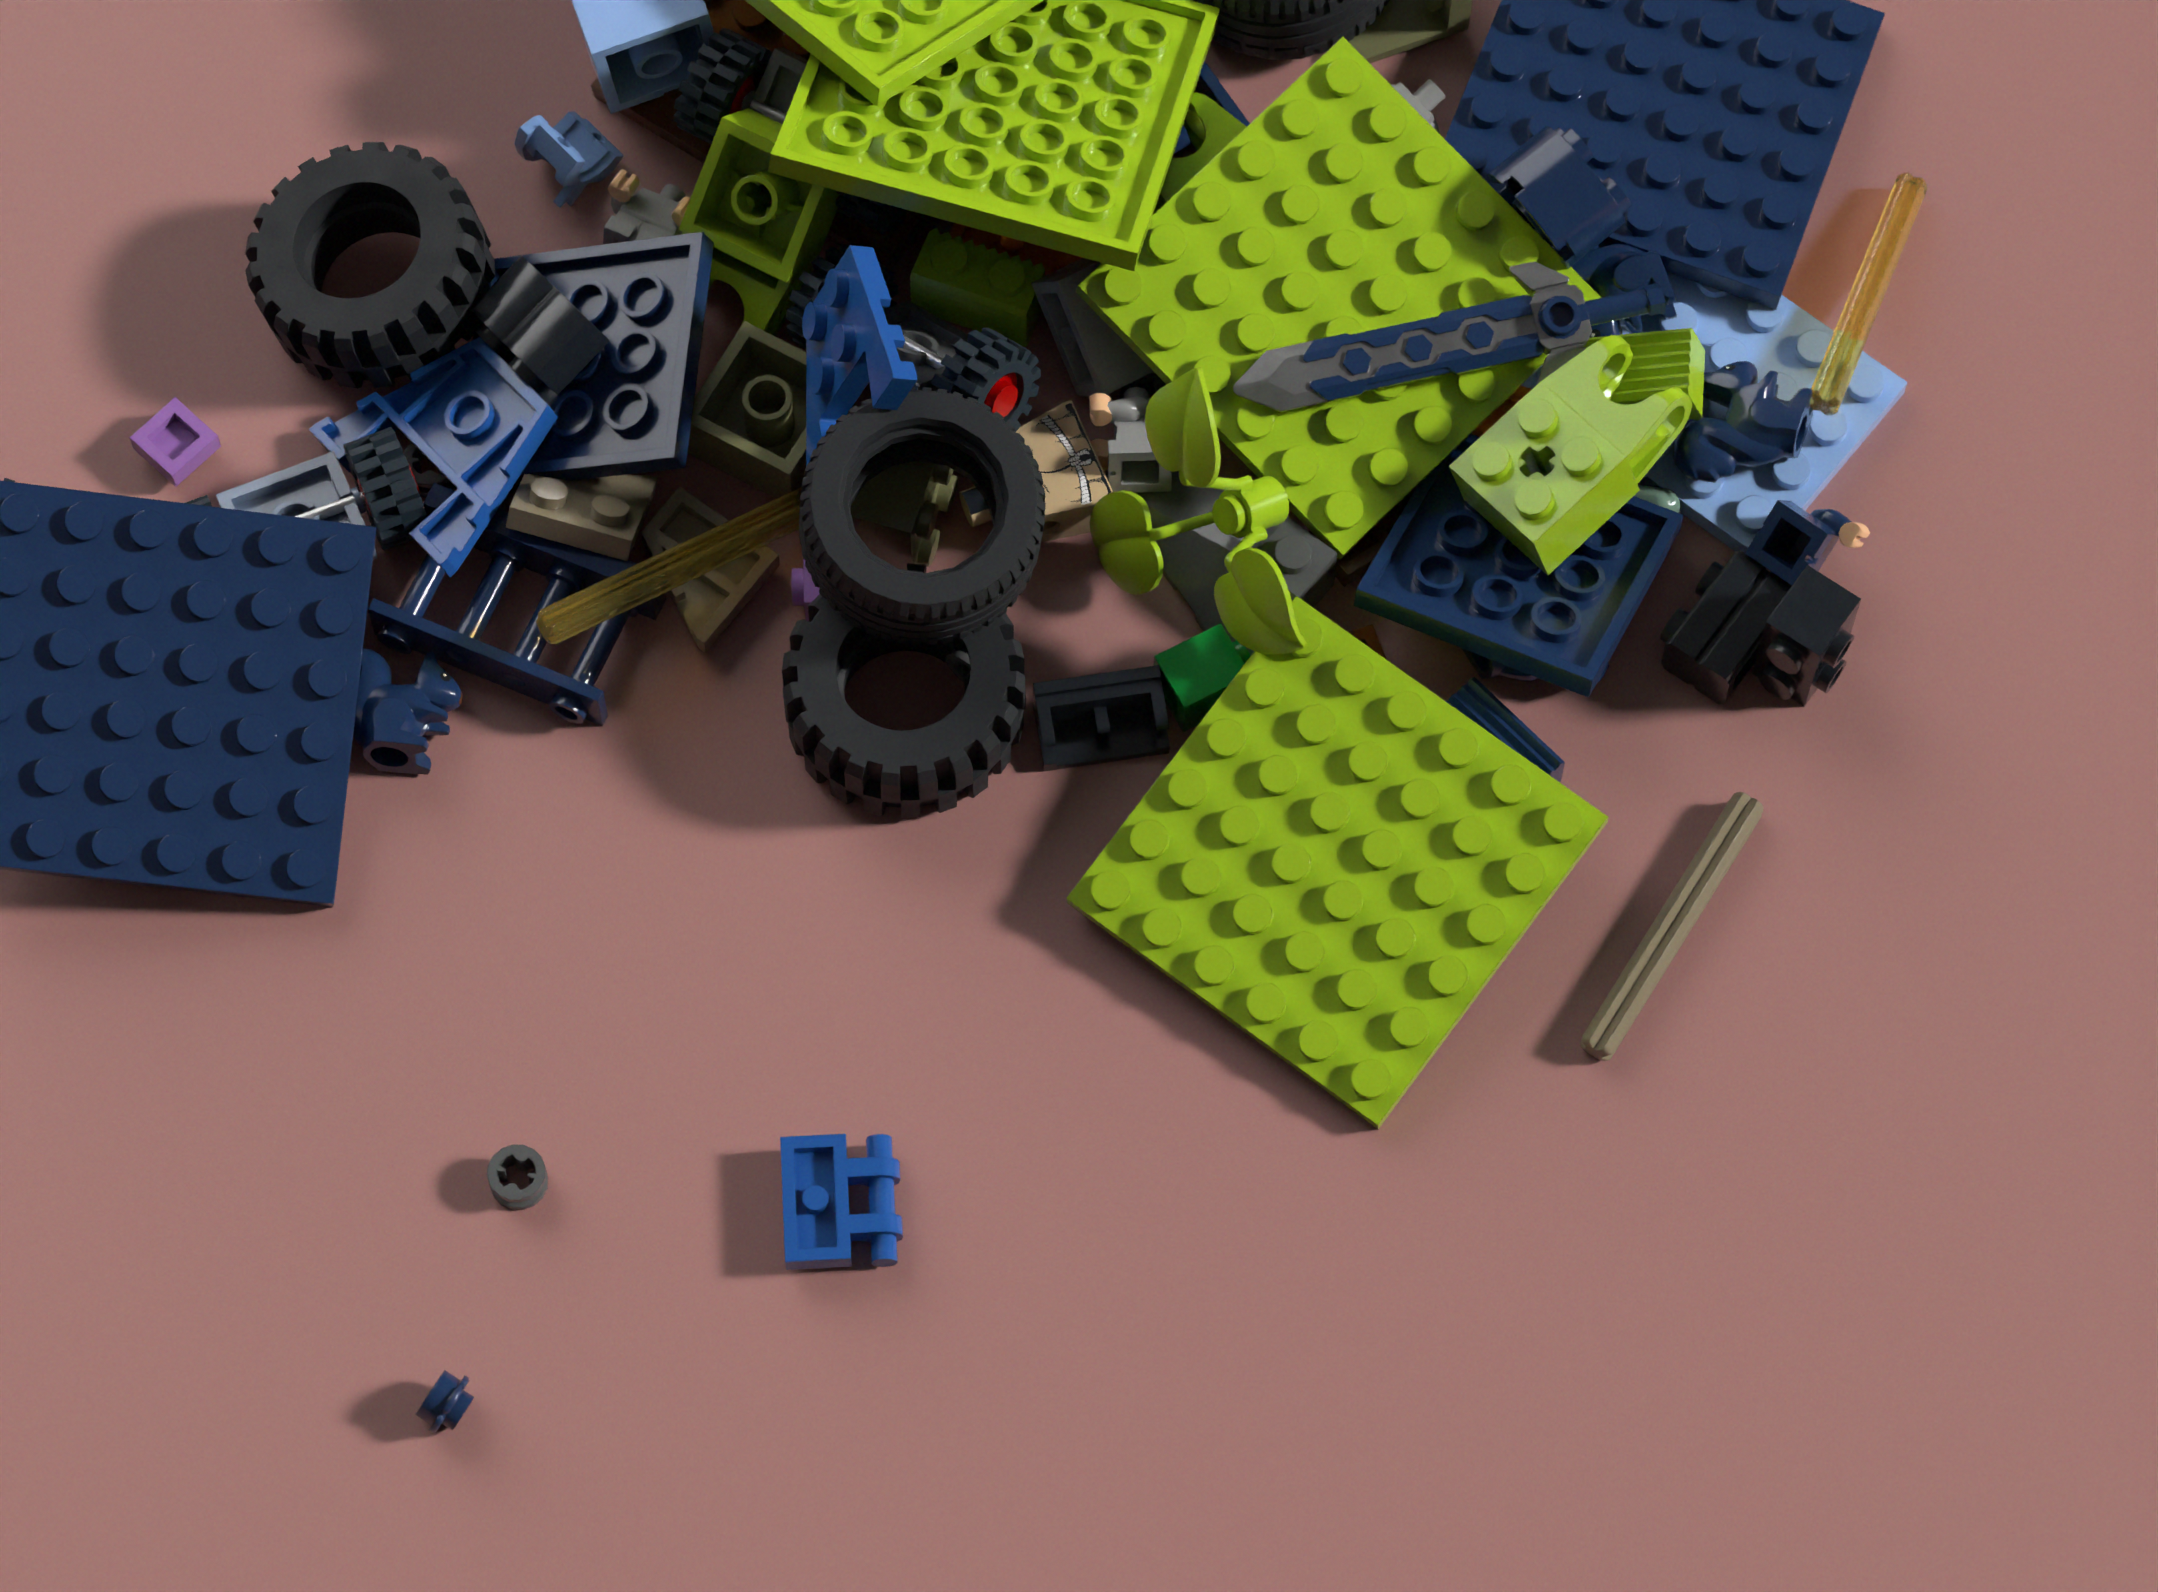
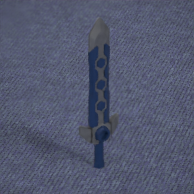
M1528 262L1511 266L1509 273L1528 294H1534L1533 297L1522 295L1443 312L1436 317L1352 335L1345 333L1267 350L1234 384L1233 390L1240 397L1276 411L1284 412L1359 396L1363 392L1450 373L1457 375L1539 357L1542 353L1548 354L1544 360L1538 384L1586 349L1583 346L1586 345L1592 333L1591 326L1649 314L1650 316L1663 314L1666 310V302L1659 283L1645 285L1641 290L1585 301L1583 292L1578 287L1567 284L1569 277L1537 262Z

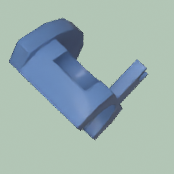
M575 111L568 112L553 128L541 115L532 117L519 127L514 142L516 151L525 160L534 162L544 159L556 169L555 179L563 186L553 201L559 208L566 202L572 206L588 183L600 182L605 179L624 156L587 119H582Z

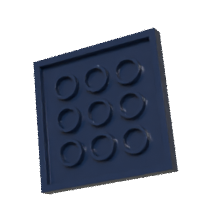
M704 232L522 255L610 341L558 395L544 382L534 390L551 407L558 418L513 487H519L524 474L573 481L686 468L714 242ZM521 255L494 258L495 277L488 283L491 287ZM477 317V319H478V321H479V323H480V325H479V327H480L483 322ZM476 332L474 333L473 340L480 337ZM509 350L501 358L509 364L516 355Z
M1470 434L1418 484L1356 588L1353 606L1589 698L1677 538L1683 515L1633 496L1553 572L1547 575L1464 500L1449 465L1480 438Z

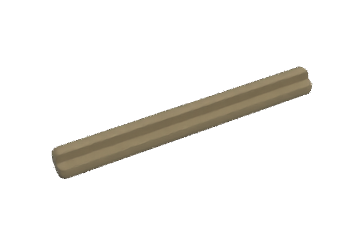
M1736 792L1732 795L1582 1035L1581 1047L1586 1053L1601 1061H1608L1612 1058L1759 822L1763 812V805L1757 799L1750 797L1744 792Z

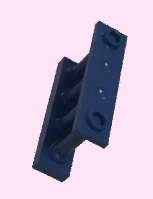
M433 483L423 502L427 516L455 491ZM498 508L473 548L488 553L492 561L456 631L422 618L446 573L428 554H426L399 608L373 598L368 611L374 634L388 648L402 654H410L414 650L426 655L427 652L432 651L435 653L436 659L548 704L549 708L556 715L567 721L583 723L585 719L603 726L608 717L604 691L594 687L628 618L641 614L656 620L666 601L663 573L630 560L624 561L506 528L508 512ZM526 568L546 576L549 584L514 653L511 654L479 640L514 572H519ZM580 591L603 599L606 607L571 676L568 677L536 663L571 595L579 594Z

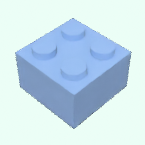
M571 0L610 114L661 97L665 92L679 88L682 80H687L690 74L687 69L691 61L696 63L698 60V50L703 44L708 46L709 37L714 34L704 0Z

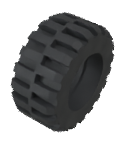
M384 142L362 143V150L351 151L349 145L330 149V157L316 162L314 157L300 164L298 168L301 173L291 181L284 177L271 191L275 197L271 205L263 203L260 206L253 220L259 233L251 232L246 244L245 255L250 262L245 270L248 286L255 296V303L284 351L295 363H303L308 373L322 380H331L334 375L340 386L351 388L362 387L363 380H370L374 388L394 386V378L407 375L410 381H412L410 373L455 350L454 345L460 338L468 341L479 327L480 323L470 308L490 288L488 283L495 277V260L489 250L491 243L464 188L457 178L450 176L446 166L435 158L424 157L422 159L417 149L404 145H395L393 152L388 151ZM380 233H403L420 239L417 254L410 267L397 281L387 288L360 298H338L321 293L325 276L332 263L344 250L357 241Z
M907 563V570L927 573L926 564ZM821 594L808 605L809 621L805 619L798 620L789 636L790 651L784 653L782 679L786 722H788L789 738L796 755L804 756L805 770L816 783H824L829 779L831 795L845 804H850L854 797L863 799L864 812L883 816L886 807L901 808L902 818L921 817L920 807L935 804L939 813L957 807L958 794L965 791L969 797L974 798L988 787L989 771L994 774H1001L1011 760V746L1018 744L1024 727V710L1026 709L1024 655L1021 642L1014 639V625L1006 613L1001 617H996L995 621L988 627L984 625L981 631L974 634L969 632L967 637L960 640L956 637L953 638L952 642L943 643L942 640H939L937 644L928 645L927 642H921V645H913L912 641H906L905 644L896 643L897 640L895 639L888 641L882 639L880 634L874 636L866 633L867 629L857 628L853 625L852 620L847 621L840 616L838 610L834 611L829 605V600L824 599ZM964 647L969 654L971 672L968 680L964 678L965 692L963 698L947 716L932 725L904 731L885 729L861 718L845 701L844 691L851 677L864 664L881 655L897 651H916L932 655L946 663L945 656L952 649L961 650ZM966 665L963 669L964 677L969 672L968 667Z

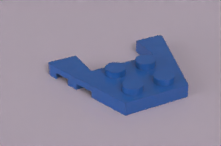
M849 245L835 269L828 271L824 286L815 300L809 302L804 310L802 331L806 339V466L810 462L813 449H817L818 441L821 437H825L826 431L831 425H836V420L839 417L848 414V411L852 408L868 383L870 384L873 408L897 410L917 382V374L913 362L901 361L897 348H903L905 344L901 326L888 324L883 307H889L891 297L873 247Z
M480 337L410 373L412 382L384 397L374 392L356 402L359 410L336 422H333L328 416L315 423L309 429L329 452H335L338 462L350 472L343 444L392 427L394 432L399 430L444 475L457 490L409 534L449 577L458 571L558 418L551 407Z

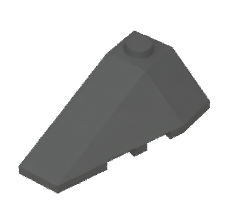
M1174 471L1171 478V491L1134 493L1140 495L1146 501L1150 511L1152 529L1211 512L1214 502L1219 499L1220 494L1224 490L1184 486L1180 482L1179 471ZM1287 517L1282 524L1265 529L1268 534L1267 539L1255 543L1251 548L1265 551L1273 558L1286 581L1292 601L1298 596L1314 608L1334 585L1338 553ZM1213 523L1156 540L1163 556L1164 576L1174 590H1179L1196 615L1195 620L1203 632L1221 623L1231 641H1235L1220 618L1214 597V587L1219 577L1229 573L1224 564L1225 556L1244 537L1237 538L1232 535H1226ZM1247 648L1250 655H1252L1254 650Z

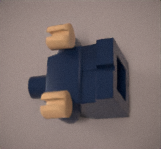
M1777 500L1764 521V526L1762 529H1759L1745 554L1790 585H1793L1807 565L1816 571L1820 570L1838 539H1840V542L1845 547L1861 548L1864 543L1860 541V538H1867L1870 533L1864 524L1850 521L1837 510L1817 509L1809 514L1791 501Z

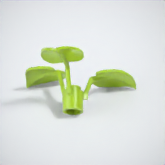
M1203 367L1192 369L1159 389L1149 400L1145 413L1147 438L1158 463L1168 471H1179V479L1184 486L1222 489L1224 491L1220 494L1219 499L1214 502L1211 512L1152 529L1147 503L1140 495L1131 491L1120 490L1103 496L1094 506L1089 521L1091 538L1094 545L1098 548L1099 560L1108 576L1119 588L1127 593L1140 595L1156 588L1163 575V556L1156 540L1215 523L1218 529L1226 535H1232L1237 538L1244 537L1225 556L1224 564L1229 573L1219 577L1214 587L1217 610L1227 631L1240 644L1259 653L1279 655L1304 649L1308 646V643L1297 626L1288 586L1278 565L1265 551L1251 548L1255 543L1267 539L1268 534L1265 529L1282 524L1287 519L1289 513L1287 493L1282 484L1271 476H1263L1254 480L1249 475L1238 479L1218 477L1221 454L1212 402Z

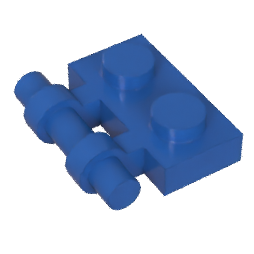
M846 1134L780 1137L786 1270L852 1267L851 1241L871 1243L872 1265L888 1267L897 1264V1241L903 1238L902 1217L895 1214L894 1186L899 1184L901 1180L900 1162L893 1158L892 1137L886 1134L868 1136L866 1138L867 1157L847 1158ZM848 1185H864L868 1187L869 1214H850Z

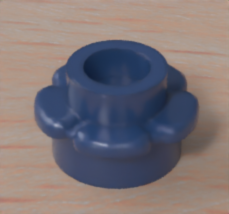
M444 1370L415 1415L431 1425L430 1432H436L441 1424L453 1431L471 1404L474 1396L463 1390L469 1382V1378L466 1375L460 1380Z

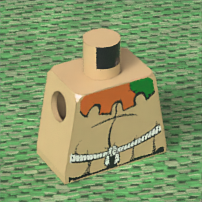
M1069 400L1020 426L1015 432L1020 433L1025 439V445H1029L1033 453L1032 457L1036 459L1039 465L1038 472L1042 474L1046 507L1041 542L1090 533L1089 521L1094 506L1103 496L1113 492L1072 400ZM976 487L959 492L962 508L971 527L991 521L987 501Z

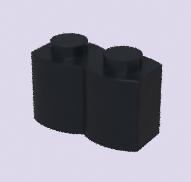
M522 255L470 308L483 322L475 332L501 357L511 350L516 357L508 365L534 390L544 382L558 395L610 341Z

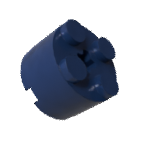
M1545 126L1489 172L1487 176L1490 183H1505L1506 186L1498 192L1499 195L1539 234L1542 240L1546 242L1550 240L1554 247L1561 251L1559 253L1563 258L1561 262L1568 269L1625 223L1623 213L1632 204L1622 189L1610 177L1603 181L1590 168L1587 162L1593 158V154L1575 131L1569 128L1564 132L1559 127L1554 130L1549 126Z

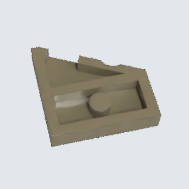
M524 474L509 507L506 528L628 561L654 498L658 478L650 475H618L568 481Z
M680 486L641 531L642 542L657 571L663 573L664 584L697 647L704 653L710 649L780 565L778 553Z

